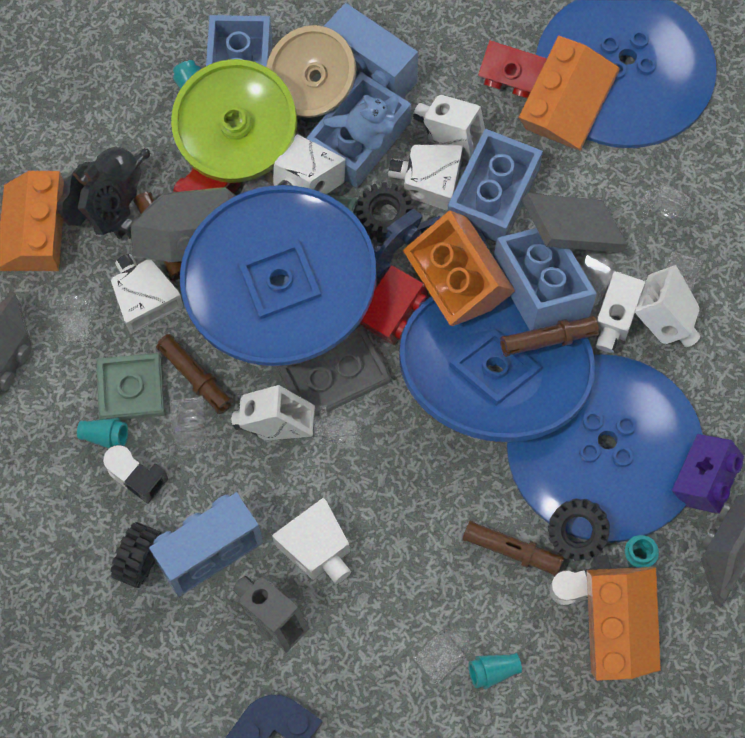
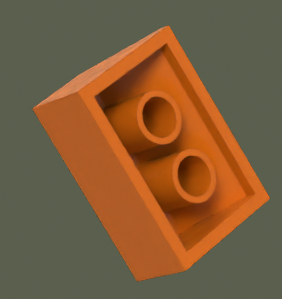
M558 35L519 115L520 121L528 131L581 151L620 68L588 46Z
M27 171L4 185L0 221V271H59L63 218L58 212L57 202L63 195L64 185L60 171Z
M449 210L403 249V252L450 326H455L492 311L515 292V289L467 216Z
M656 567L587 570L591 673L596 681L633 679L660 671Z

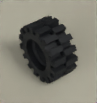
M381 182L382 188L379 189L376 184L371 185V191L366 188L363 191V197L359 196L357 200V218L364 226L370 239L372 240L375 236L377 237V242L380 243L383 242V238H386L388 233L386 229L413 209L410 196H406V190L401 188L397 191V185L392 183L391 188H387V182ZM389 204L396 209L397 214L390 221H379L373 216V210L378 205Z
M576 498L566 501L554 511L548 525L549 541L553 544L554 550L557 553L560 552L566 559L571 558L574 561L589 560L593 556H597L608 541L610 524L607 520V515L605 511L600 509L598 504H594L588 499L580 500ZM583 517L590 522L592 535L587 541L574 542L567 536L566 524L570 519Z
M139 522L131 524V528L127 529L126 536L122 537L121 545L117 547L115 552L117 555L112 561L114 565L111 567V577L134 588H140L155 564V559L149 547L154 544V540L162 532Z

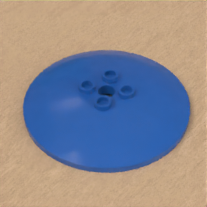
M574 0L552 18L539 40L536 52L538 56L548 58L559 35L588 46L620 68L586 138L598 144L618 148H640L668 141L687 130L696 122L707 107L714 90L717 71L711 42L698 21L684 8L671 0ZM623 55H629L635 62L627 65L622 63L619 58Z
M289 185L267 186L244 192L229 199L213 210L197 227L188 242L181 263V295L186 311L196 329L211 345L224 354L257 365L281 366L296 364L318 357L333 349L345 340L359 325L373 298L377 277L376 259L370 237L364 226L341 202L322 192L305 187ZM277 275H285L289 278L288 282L280 287L274 286L271 283L272 279Z
M431 296L413 312L403 330L399 351L400 368L405 384L417 403L429 415L461 434L495 442H518L536 439L548 435L570 422L579 413L589 397L595 375V360L588 338L574 340L571 345L563 346L561 343L505 357L501 350L500 337L530 331L511 296L506 298L492 311L455 326L449 325ZM498 365L503 369V371L492 372L487 368V366Z
M601 354L594 355L595 375L589 397L579 413L563 427L548 435L527 441L507 442V456L513 480L520 494L535 513L547 523L550 522L552 514L562 503L576 498L580 500L588 499L590 502L598 504L600 509L605 511L607 515V520L610 524V534L607 543L624 542L634 536H647L661 529L685 508L687 504L679 500L672 492V489L697 434L703 435L698 417L689 400L664 374L640 361L616 355ZM602 435H609L614 438L616 446L612 449H604L598 444V438ZM574 517L567 522L566 533L588 540L592 535V526L587 519Z

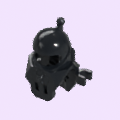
M115 146L101 152L97 156L96 161L79 164L64 181L63 195L57 202L58 212L68 226H81L86 218H88L96 235L114 232L118 239H122L125 234L131 239L130 223L132 221L127 218L130 215L129 205L137 195V186L142 172L140 164L144 159L150 157L149 149L144 148L138 155L134 156L128 150Z

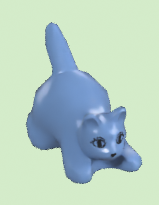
M364 95L363 100L365 103L352 109L349 114L333 116L323 120L326 126L347 128L355 141L363 144L369 150H377L382 145L384 134H390L393 130V118L399 102V96L392 95L389 99L383 101L379 98Z

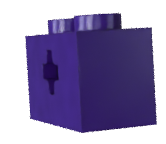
M697 434L672 492L679 500L687 504L686 507L719 514L730 496V489L737 473L742 469L744 455L732 440Z

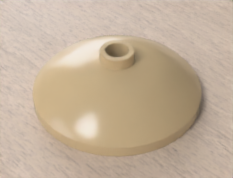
M317 25L304 26L285 35L273 48L266 66L283 80L292 95L297 116L305 118L322 116L336 109L349 95L356 77L355 56L348 42L334 30ZM321 73L320 80L313 82V77Z

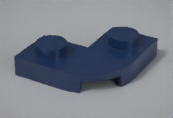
M414 208L386 229L388 231L386 235L387 240L384 241L382 246L379 245L373 248L376 259V280H382L391 267L390 262L395 251L404 244L409 245L418 237L420 233L418 227L423 215Z
M267 695L255 700L247 707L226 738H270L274 732L283 738H312L323 721L286 696Z

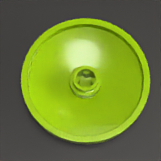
M229 59L212 63L200 69L186 81L175 99L171 115L173 137L180 153L196 171L217 181L230 183L244 182L263 176L274 168L275 161L288 150L294 141L297 129V114L288 87L276 73L253 61Z

